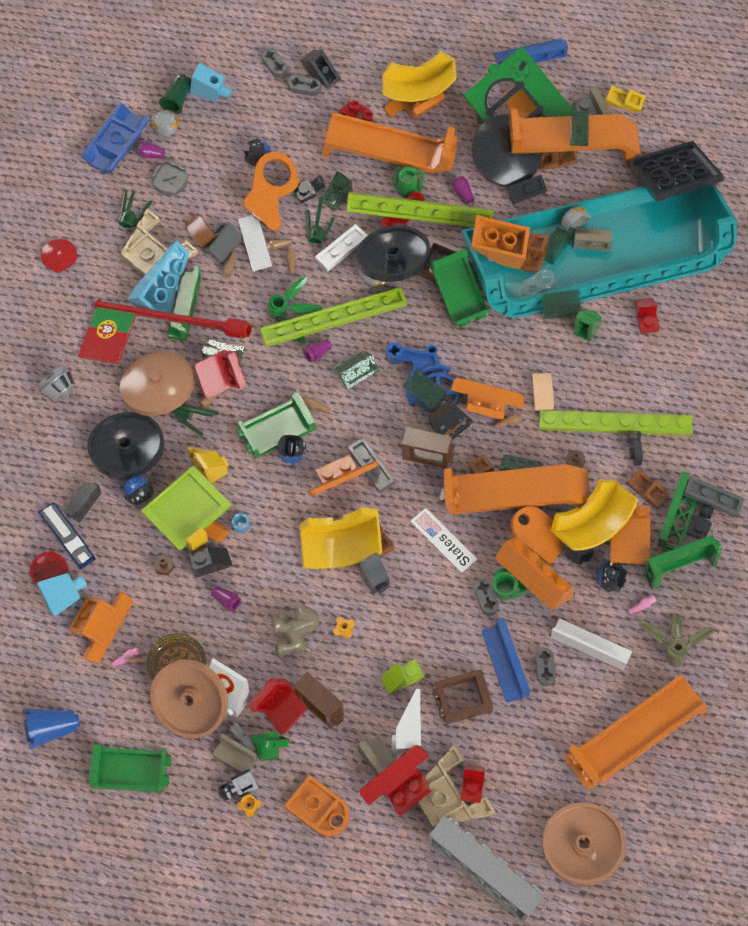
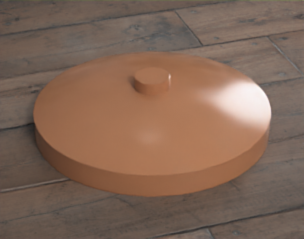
M172 352L147 354L133 362L124 372L120 382V393L126 406L133 412L145 416L163 415L177 409L189 398L195 385L194 372L189 362L179 354Z
M186 659L171 662L158 672L152 682L150 699L154 713L168 730L186 738L205 737L214 732L227 715L228 695L220 677L203 663Z
M573 803L561 808L549 819L543 833L542 850L548 866L562 880L574 885L591 886L602 883L615 874L625 855L626 840L620 823L608 810L591 803Z

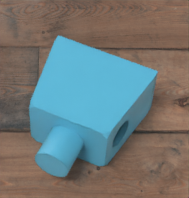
M199 63L192 76L190 94L217 102L219 96L229 99L232 89L224 86L225 77Z
M67 573L37 583V586L54 618L80 599L77 591L87 587L83 576L71 580Z

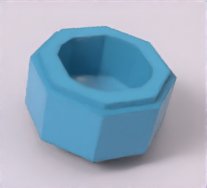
M237 513L232 517L231 526L235 532L244 533L249 530L250 519L246 514Z

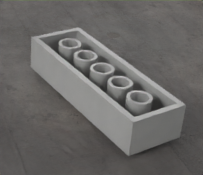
M444 816L429 834L426 844L518 919L525 922L543 899L542 891L534 884L529 885L520 872H513L508 868L509 864L501 857L497 859L492 855V850L485 844L480 845L476 842V837L467 830L464 832L458 827L459 823L451 817L448 819Z

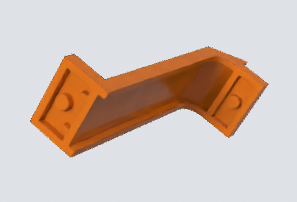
M518 108L510 109L509 126L512 154L621 149L623 150L624 164H627V160L636 157V154H641L637 123L622 114L522 118V116H518Z
M332 112L322 155L329 156L330 150L338 149L404 167H414L419 171L427 173H438L453 169L459 139L454 135L455 128L448 126L445 137L434 139Z
M567 464L467 475H455L452 468L444 469L445 505L450 515L555 504H571L575 508H581L587 503L586 500L590 496L588 470Z
M681 674L583 746L578 748L575 744L568 748L569 753L563 758L588 790L611 778L697 714L700 716L705 714L707 706Z

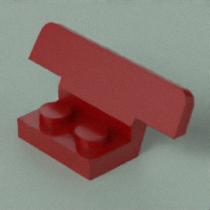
M419 745L412 746L364 785L360 790L361 797L370 805L381 795L385 794L390 798L395 812L402 816L432 792L424 774L417 768L418 765L429 757L428 752Z

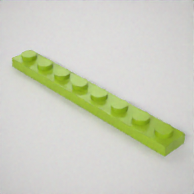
M349 192L347 212L474 227L476 215L493 219L494 210L354 192Z
M399 287L260 328V333L265 347H269L407 306V301L402 288Z
M540 410L539 430L627 433L630 431V433L634 434L640 431L641 434L692 435L693 433L692 415Z

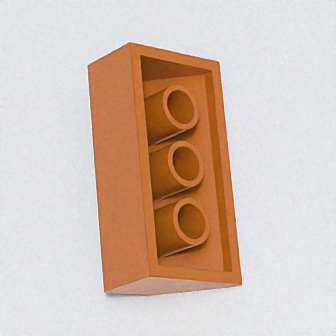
M516 536L507 540L496 555L495 559L549 609L554 610L574 596L573 588L568 582L561 578L551 566L547 565Z

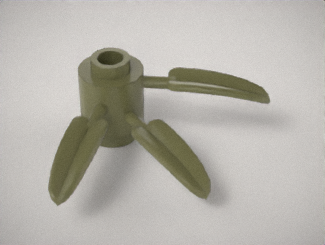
M673 614L671 637L675 640L671 642L666 640L667 635L654 625L644 621L639 623V626L657 641H663L668 645L666 660L673 667H679L685 663L689 646H696L715 631L712 627L704 628L688 638L689 642L686 644L679 640L682 638V621L679 614Z

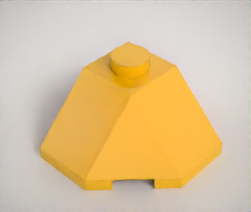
M194 447L187 448L188 456L198 471L210 483L228 474V462L224 456L220 457L217 451Z

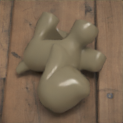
M301 605L296 609L294 620L291 622L286 614H278V618H273L275 632H283L288 644L278 643L275 645L277 657L290 653H310L312 649L307 647L303 634L312 632L319 626V616L316 612Z

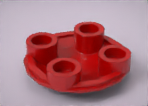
M356 100L351 101L338 112V114L369 122L373 121V112Z
M55 239L48 242L41 252V261L44 266L56 273L71 267L78 258L73 243L65 239Z
M54 551L37 555L30 564V577L36 585L40 581L69 574L66 560Z

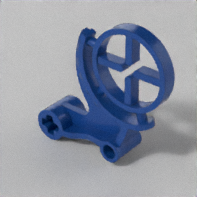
M395 342L390 343L386 347V359L390 364L395 365L400 362H411L413 364L406 382V395L410 406L414 405V402L419 401L426 411L432 413L421 397H434L435 391H421L427 381L435 378L437 392H440V378L453 384L454 379L446 375V372H450L451 368L440 364L437 357L438 349L435 345H429L426 351H419L402 347ZM441 371V373H433L426 376L425 378L423 377V375L427 373ZM420 380L418 397L413 398L414 385ZM442 391L441 396H456L453 402L456 406L459 392ZM438 395L436 400L440 403V396Z

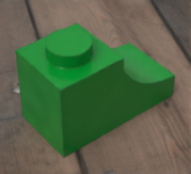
M585 309L583 313L579 311L576 316L574 335L591 342L601 325L602 316L592 310Z

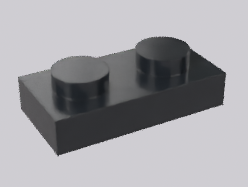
M542 175L507 187L513 205L548 192Z

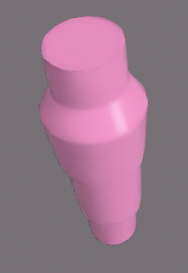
M653 595L644 597L638 604L628 609L629 614L637 613L650 607L656 602Z
M135 647L134 649L127 650L121 657L112 662L113 667L129 662V658H135L140 654L139 649Z

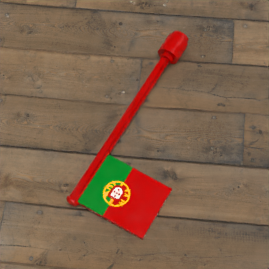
M98 299L94 303L95 312L78 357L119 365L137 316L223 330L226 336L240 339L248 338L251 335L252 325L246 320L228 318L222 322L103 302Z

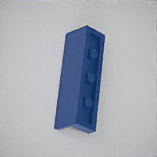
M562 39L523 47L535 63L567 57L568 51L567 42H562ZM518 48L494 53L497 66Z
M505 618L498 619L496 626L483 629L482 635L506 702H511L528 697L530 688Z

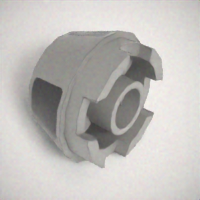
M62 365L56 368L47 378L42 379L37 386L40 388L42 395L55 402L60 398L63 400L68 397L75 386L71 371Z

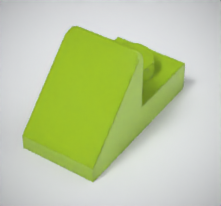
M416 659L402 666H399L397 663L380 677L388 695L425 678Z

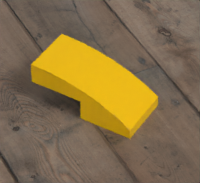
M611 86L605 103L628 111L640 112L646 96L631 89L626 92Z
M202 527L186 539L188 552L198 550L208 542L207 533Z

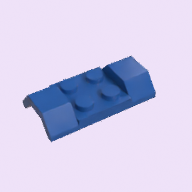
M120 102L82 153V158L91 167L105 174L111 173L140 137L141 131L149 122L150 117H140L130 112Z

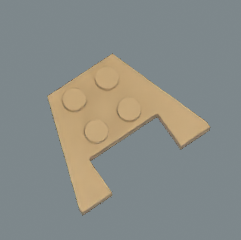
M148 208L145 210L142 220L137 224L134 234L130 236L121 252V257L143 276L168 250L148 233L160 222L159 217ZM185 241L181 244L189 252L188 259L198 254V250L189 242Z
M455 745L449 749L446 755L425 776L432 792L420 800L418 805L432 828H435L444 816L448 819L451 817L459 823L493 816L496 813L487 797L482 798L481 803H473L470 806H467L464 801L460 800L461 795L446 773L464 763Z

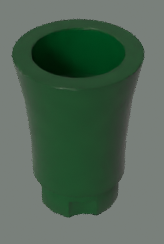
M178 74L172 80L165 94L160 98V106L164 110H171L176 114H180L190 90L191 79L185 74Z

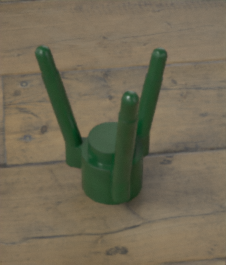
M124 190L118 224L124 228L131 229L133 226H137L145 210L152 204V201H149L139 215L135 217V213L130 211L135 191L131 192L125 210L127 190Z
M322 196L319 198L315 225L312 228L310 210L306 211V238H308L310 243L321 244L322 241H326L327 234L335 220L334 217L331 218L325 231L319 226L323 202Z
M182 404L174 411V416L179 418V423L186 425L200 436H203V433L186 420H190L193 413L213 417V414H219L218 411L194 407L188 404Z

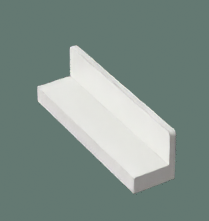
M560 618L555 628L552 629L551 638L623 671L632 654V651Z

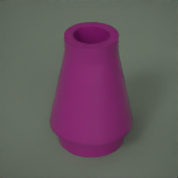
M147 141L140 143L138 156H142V159H164L165 148Z
M464 176L456 178L451 183L452 189L465 204L474 201L475 198L468 179H465Z
M325 339L324 341L307 345L303 349V354L308 362H316L327 351L332 349V345L328 339Z
M218 586L211 592V596L227 611H235L241 603V598L238 597L237 593Z

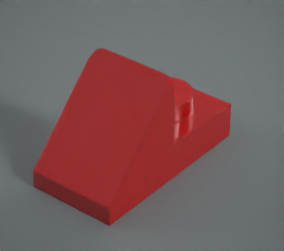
M653 298L634 300L640 334L659 332L660 328L656 313L658 306Z
M465 765L461 801L481 803L486 768Z

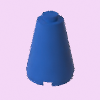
M23 709V715L27 714L24 720L27 742H32L29 745V749L77 731V726H80L79 715H75L74 711Z

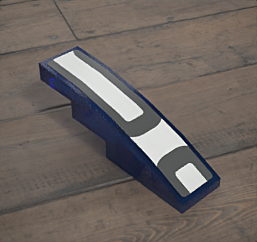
M54 502L38 512L41 519L79 570L96 560L83 539Z

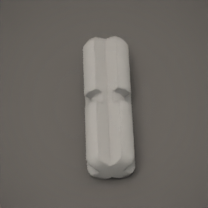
M237 723L233 724L229 728L232 736L241 745L255 752L256 746L254 742L246 736V733Z

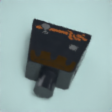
M433 399L427 404V407L432 412L428 417V422L435 433L451 436L453 440L472 424V419L450 401L441 406L436 399Z

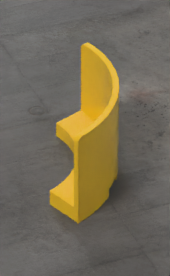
M440 50L431 60L422 63L423 65L418 67L400 65L391 61L382 74V94L388 98L405 102L423 101L437 96L456 80L455 58Z
M599 479L584 506L581 508L576 507L567 512L555 513L551 532L572 550H586L596 547L612 538L622 529L633 514L638 498L615 480Z
M361 507L352 513L343 515V519L333 521V517L307 518L299 525L302 564L306 569L351 566L359 564L360 561L376 552L378 555L382 553L377 509Z

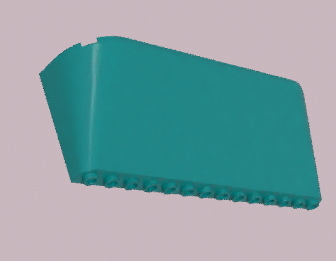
M712 185L657 202L642 186L501 220L529 227V238L531 233L549 236L547 252L540 275L523 272L521 268L518 270L502 266L495 261L490 262L488 257L471 248L474 227L462 230L464 243L491 308L494 311L503 313L507 317H524L709 271L723 262L722 259L733 251L737 240V219L716 185ZM573 207H584L591 218L578 228L611 230V250L574 249L575 229L569 228V232H567L561 223L566 212Z

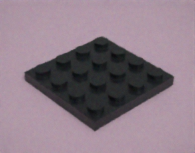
M694 141L627 160V167L656 202L724 181V175Z

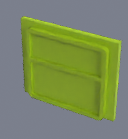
M192 466L144 507L141 512L153 523L159 532L181 551L188 545L186 539L201 527L205 530L226 512L232 504Z

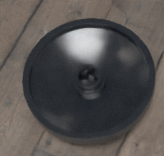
M506 114L494 116L484 122L477 129L471 147L472 158L480 174L491 183L502 187H509L530 179L537 172L542 159V152L512 154L509 126L510 115Z
M388 226L378 229L366 236L357 249V260L361 271L368 277L383 282L401 281L418 274L426 267L431 257L428 238L421 231L408 226Z
M122 412L105 418L95 426L89 436L87 450L93 466L99 472L109 477L124 479L142 475L152 469L162 457L165 444L162 430L152 418L135 412Z

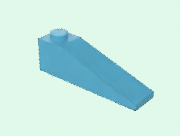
M175 241L136 285L128 300L135 307L170 313L175 304V294L179 290V280L181 274L184 273L189 252L178 241Z

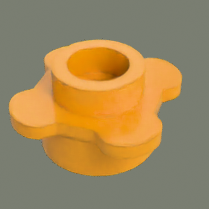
M338 617L333 633L337 636L350 638L352 636V628L355 626L354 620H345L343 617Z
M251 793L244 795L241 802L237 803V809L244 811L247 817H252L254 811L261 807V801L256 800Z

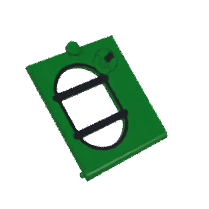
M523 46L518 48L498 66L491 64L488 68L489 74L462 95L483 122L494 117L492 113L520 89L536 107L526 118H534L538 114H541V117L578 116ZM505 81L516 84L512 90L488 108L487 97L495 84Z

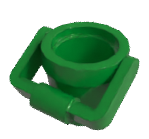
M397 167L393 187H396L398 194L403 197H408L414 191L421 192L425 174L414 167ZM417 174L421 175L420 184L417 179Z
M502 568L493 574L492 588L499 600L507 601L514 599L527 591V588L506 568Z
M278 732L252 736L259 761L279 758V747L289 746L290 739L279 735Z

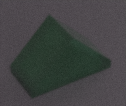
M336 171L323 196L322 203L331 210L336 211L348 199L349 192H353L352 180L341 172Z

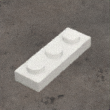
M355 224L315 256V261L328 272L356 250L362 240L368 235Z

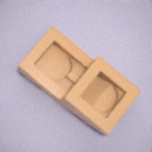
M551 373L532 374L534 410H554Z

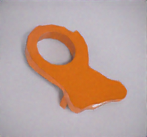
M270 152L260 158L255 167L252 190L243 201V208L250 212L255 219L263 222L270 231L278 230L282 224L279 217L278 199L293 192L300 182V178H297V169L293 161L286 154ZM272 161L279 162L287 168L289 180L285 185L273 186L265 180L263 168L267 163Z

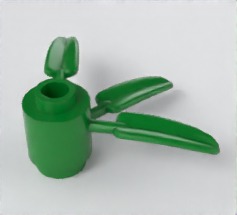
M302 276L285 291V297L281 295L272 296L268 302L266 312L271 318H281L283 321H286L287 319L284 317L286 309H293L294 313L307 314L322 310V306L294 303L293 306L287 305L286 300H292L306 284L308 278L307 276ZM304 336L296 338L300 343L305 342Z

